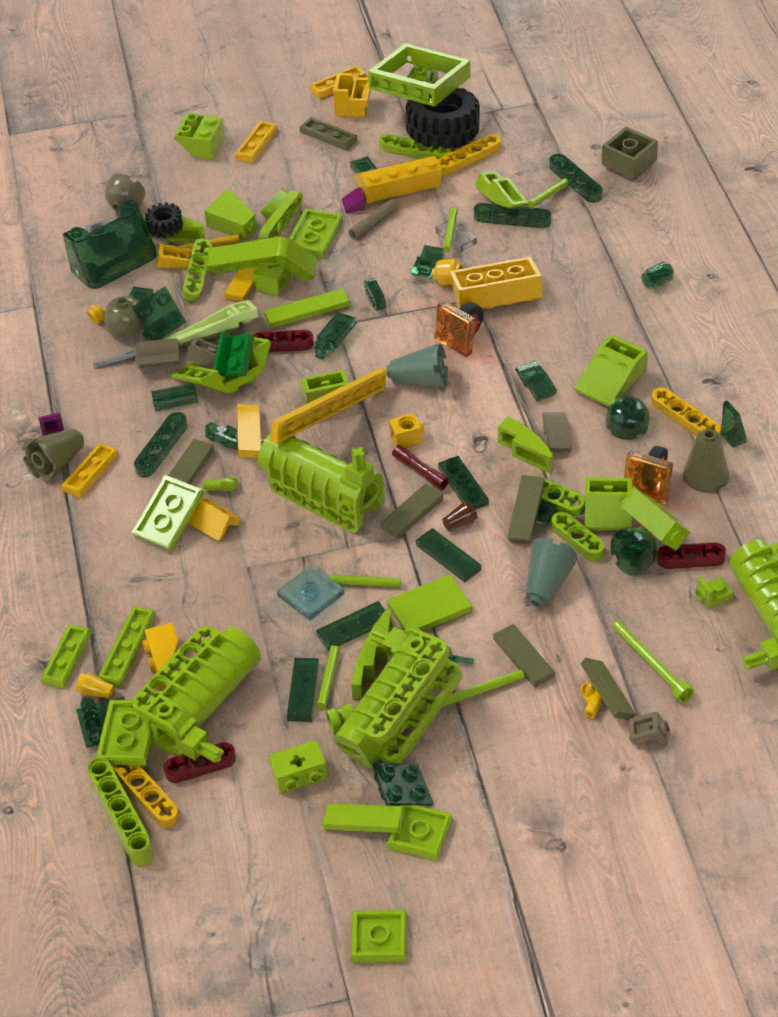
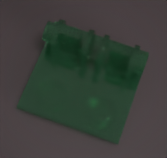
M166 286L132 306L144 327L142 335L145 339L150 338L152 341L160 340L187 323Z
M87 696L82 698L81 708L76 709L86 748L99 745L110 700L95 704V701ZM123 696L112 700H125Z
M372 764L375 771L374 780L379 786L378 791L381 799L385 800V806L433 805L418 764Z

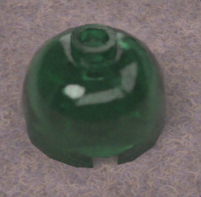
M633 396L619 397L607 409L606 428L611 430V434L614 437L623 440L636 439V435L643 433V436L650 428L649 409L639 398Z
M637 526L627 527L613 534L611 554H616L618 562H615V564L623 573L634 575L652 566L657 557V546L652 534L646 529Z

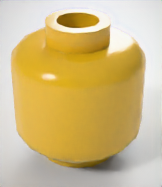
M455 258L439 260L435 268L432 269V276L440 286H452L450 271L464 269V267Z

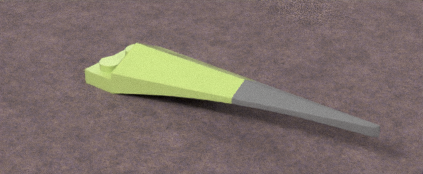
M249 300L230 304L207 318L164 339L177 338L179 346L191 344L194 337L206 340L220 336L221 331L228 333L237 332L239 322H252L253 318L259 317L258 311ZM136 349L94 362V369L137 357Z

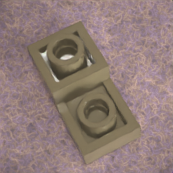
M543 412L544 434L547 436L549 450L571 451V436L565 412Z

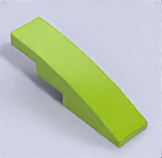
M391 609L385 610L373 626L374 629L380 628L387 632L392 630ZM371 631L362 646L355 664L351 682L353 700H361L363 698L365 681H375L377 663L388 661V654L383 645L370 640L372 636Z

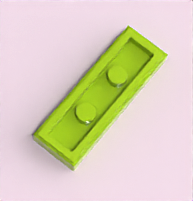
M68 624L41 677L42 684L65 689L92 635L90 628Z
M328 803L322 825L324 830L400 833L404 809L403 806Z

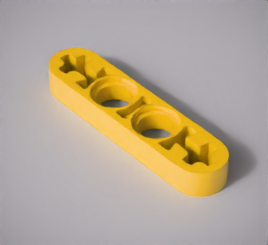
M489 134L440 157L437 160L442 168V175H450L501 149V138L496 134Z
M666 388L653 390L651 395L652 406L695 436L705 429L715 430L721 435V426L716 421ZM678 407L682 408L683 411L676 412L672 409ZM694 418L698 419L699 422L691 423L688 420Z
M111 765L120 783L159 826L170 828L177 824L179 820L177 806L141 766L123 765L124 767L128 766L129 774L127 775V771L120 767L122 765ZM136 779L144 780L141 786L135 787L131 785ZM150 795L159 796L155 802L145 801ZM163 807V810L168 815L171 814V816L168 817L167 815H162L161 808Z

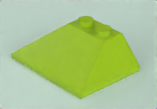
M254 337L248 371L244 377L226 379L219 374L218 370L208 369L191 362L170 374L171 378L232 394L238 391L239 386L253 382L256 376L263 372L271 342L268 339Z

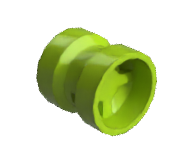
M351 703L344 704L337 710L334 708L326 710L327 721L333 734L339 731L354 710Z

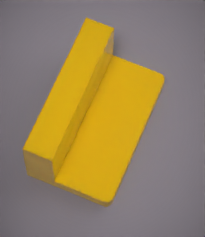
M202 497L188 524L215 540L221 541L228 525L239 526L242 517L214 501Z

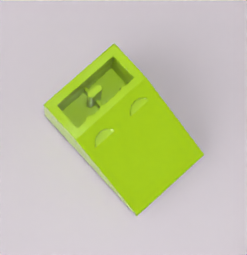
M610 334L596 350L575 385L574 391L611 408L647 370L648 351Z

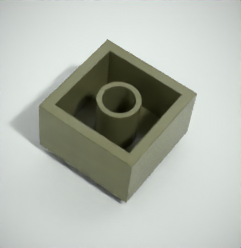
M626 126L602 145V165L634 180L657 160L658 141Z

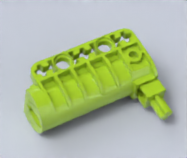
M270 433L261 445L258 454V466L261 470L267 472L269 486L277 495L349 532L356 533L363 526L364 511L366 509L370 511L372 509L378 510L385 503L383 476L378 472H374L373 464L365 461L364 448L362 447L351 450L352 462L349 463L341 461L335 455L327 454L321 448L313 447L307 441L299 440L295 436L275 444L270 441Z
M757 539L738 548L729 561V567L772 638L760 642V651L741 658L744 663L743 666L745 670H750L766 664L771 671L778 668V542L767 545L764 539Z
M210 626L200 627L132 699L133 710L137 715L144 718L145 721L151 722L152 744L173 756L184 754L196 760L202 755L214 763L221 760L224 751L209 743L207 732L200 729V727L261 660L258 646L246 633L230 626L223 633ZM210 635V639L205 638V639L202 641V638H201L202 636H203V637H208V636ZM190 651H194L197 653V655L193 658L185 657V655ZM178 668L180 669L179 672H178V671H174V672L171 674V670H172V669H173V670H177ZM159 684L167 686L163 691L153 690ZM148 701V704H149V705H142V706L140 707V705H139L140 703H143V704H144V703H146V702Z
M393 627L390 632L380 628L372 629L370 640L383 645L387 654L392 658L334 736L336 745L346 755L369 768H373L378 760L391 765H397L406 759L463 677L459 665L449 660L450 649L444 640L414 628L401 630ZM454 671L453 675H448V677L446 676L447 673H452ZM442 689L438 696H431L433 690ZM420 711H427L425 714H421L420 716L418 714ZM407 728H414L409 736H403V732ZM398 750L399 752L398 754H390L392 751L396 752Z

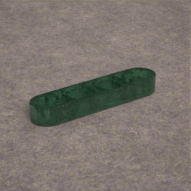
M563 154L550 156L549 169L560 179L566 178L569 181L568 185L581 197L591 203L599 202L602 199L603 189L601 185Z
M479 203L474 206V219L482 223L546 228L551 225V212L541 208H509L499 204ZM524 215V216H527V217H525V218H520V217H518V216Z
M171 413L135 459L134 467L137 476L146 478L152 476L188 427L184 413ZM164 435L172 436L169 439H161ZM152 450H161L158 454L150 453Z

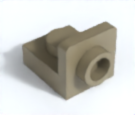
M658 712L629 719V740L633 745L655 739L662 746L668 745L670 727L668 722L663 720Z

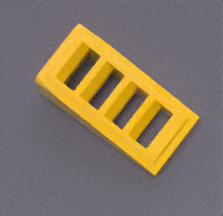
M160 244L156 268H188L189 257H191L193 249ZM199 260L194 261V263L199 265Z

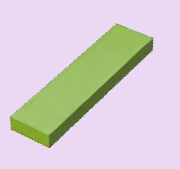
M341 288L264 310V316L272 329L349 307L350 300L344 289Z
M136 606L132 607L98 678L114 685V687L122 688L143 644L142 640L146 638L145 629L151 627L156 617L155 610Z

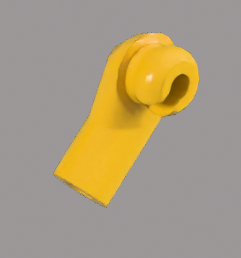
M586 682L580 688L582 697L587 703L584 715L589 719H594L603 700L596 688L590 682Z

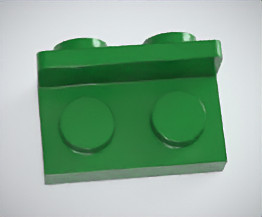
M221 331L213 370H218L219 374L226 379L246 376L254 336L250 333L232 336L226 331Z

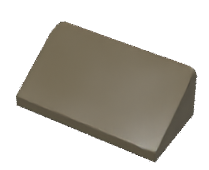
M194 337L188 347L185 359L205 368L213 369L218 346Z

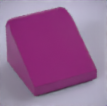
M361 187L356 188L342 198L345 213L365 210V200Z
M60 412L38 417L42 435L64 430Z

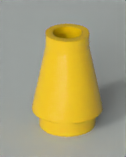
M89 672L87 674L81 673L76 684V692L81 693V696L110 699L114 691V685Z

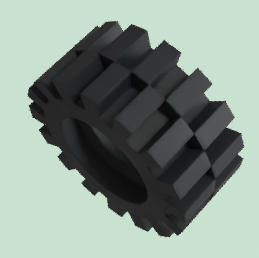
M165 202L164 205L158 203V206L154 204L152 209L148 208L147 212H145L147 230L153 237L155 235L157 238L161 236L167 238V235L173 237V233L178 234L179 230L183 229L181 209H179V206H175L174 203L170 205L168 202Z

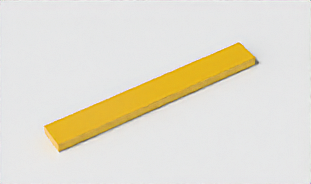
M379 368L273 420L270 441L278 444L383 391L386 384L387 370Z

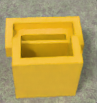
M337 73L333 89L335 116H366L371 94L368 78L353 77L352 73Z

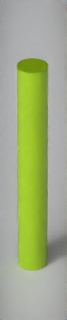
M564 178L529 200L528 207L534 208L568 186L569 181Z
M456 207L450 208L443 245V251L447 253L451 251L458 214Z
M330 575V584L401 588V578Z
M335 645L331 646L317 702L319 709H326L340 650Z

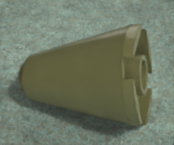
M69 429L29 439L22 446V451L25 449L26 454L23 457L24 463L33 476L36 478L41 476L44 478L42 481H48L54 478L83 448L84 437L76 429Z
M705 429L698 433L683 469L684 481L691 484V488L696 491H717V488L722 485L724 487L729 479V470L720 434L712 429Z

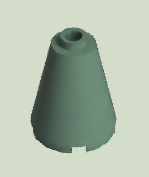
M435 344L391 360L390 365H387L386 368L388 378L397 383L440 388L447 386L448 366H445L444 359H447L442 344Z
M551 538L535 539L531 546L526 598L531 605L536 607L547 605L576 564L577 553L573 548L563 542L560 545L554 544Z

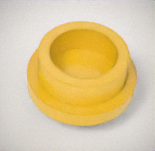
M90 305L88 307L89 310L86 313L93 322L99 324L105 321L104 310L99 305Z

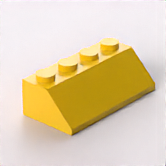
M430 156L353 174V178L357 186L361 187L366 204L440 187L442 168L437 158Z
M531 256L450 271L458 308L465 303L471 302L479 305L482 309H492L495 306L513 305L517 302L534 301L538 298H543L541 274Z

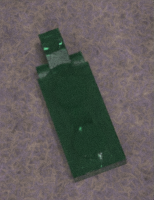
M337 312L317 335L314 347L315 357L323 360L328 355L329 350L334 351L357 324L356 318Z
M212 422L205 426L206 438L238 451L236 428L229 425L222 427Z

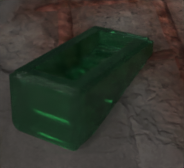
M727 400L723 403L721 435L734 448L746 443L747 438L739 412Z

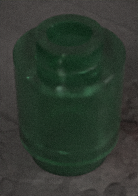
M663 261L646 269L642 273L641 279L646 288L655 289L671 281L674 270L670 264Z

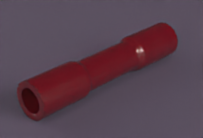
M397 445L393 449L392 456L406 466H410L440 490H444L448 486L449 479L423 463L406 448Z

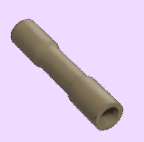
M393 199L387 201L376 212L349 229V236L353 240L361 237L372 226L397 210V203Z

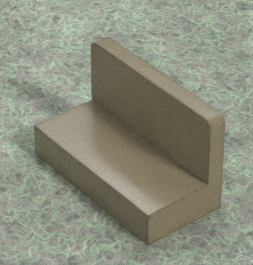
M177 338L137 342L135 344L137 368L181 364Z

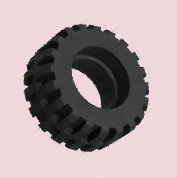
M457 88L435 107L407 100L406 131L416 143L422 142L423 146H433V149H439V146H444V149L450 147L457 148L462 144H468L479 132V101L473 93L468 92L464 88Z

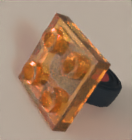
M444 300L439 302L437 305L434 339L465 357L471 355L474 335L479 331L484 317L482 308L471 302L465 303L459 309Z
M654 446L648 455L629 450L626 455L624 478H632V488L636 487L661 504H666L669 500L673 463L667 461V449L661 446Z

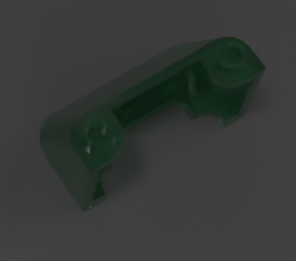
M133 199L119 206L121 217L90 233L80 227H74L63 233L70 271L91 289H98L149 263L157 256L156 247L140 207Z

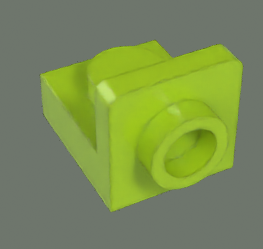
M702 576L697 578L696 597L699 601H703L708 609L733 599L734 592L722 576L708 582Z

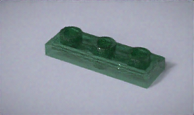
M459 456L438 463V469L442 475L449 479V485L462 503L470 502L475 510L489 505V498Z

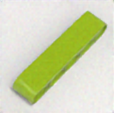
M100 757L91 760L87 767L91 785L129 859L136 866L149 864L153 859L150 838L110 762Z

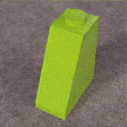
M228 188L204 210L206 226L228 235L239 234V239L247 241L257 231L255 213Z
M633 487L619 504L660 541L676 551L691 533L665 506L636 487Z

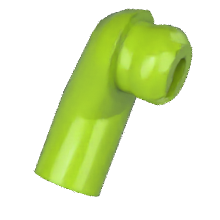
M228 476L227 478L204 480L203 488L205 491L233 492L238 487V479L234 476Z

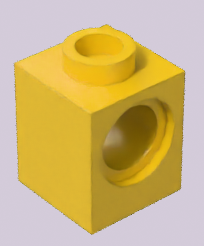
M414 413L389 420L390 437L395 447L401 445L407 448L422 443V434L425 433L424 425L421 420H417Z

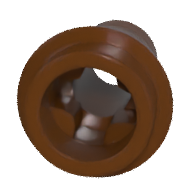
M463 502L446 517L442 518V522L447 531L474 523L478 516L470 502L466 504Z

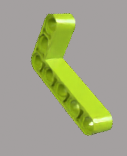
M274 237L212 247L209 249L206 268L209 272L219 274L280 265L299 279L313 280L317 258L287 237Z

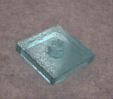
M312 564L277 590L279 598L309 621L344 595V588Z

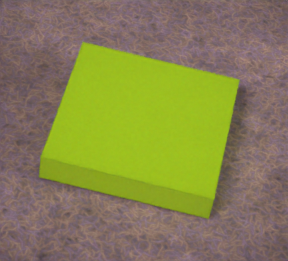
M402 802L401 806L404 809V816L400 833L390 834L387 849L438 861L453 819L452 814Z
M406 910L352 911L351 963L406 962Z

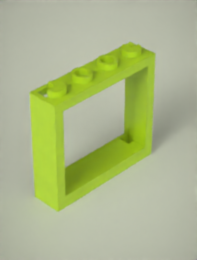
M404 43L368 71L369 89L434 107L471 77L470 60ZM410 63L447 74L435 84H430L393 73L404 64Z

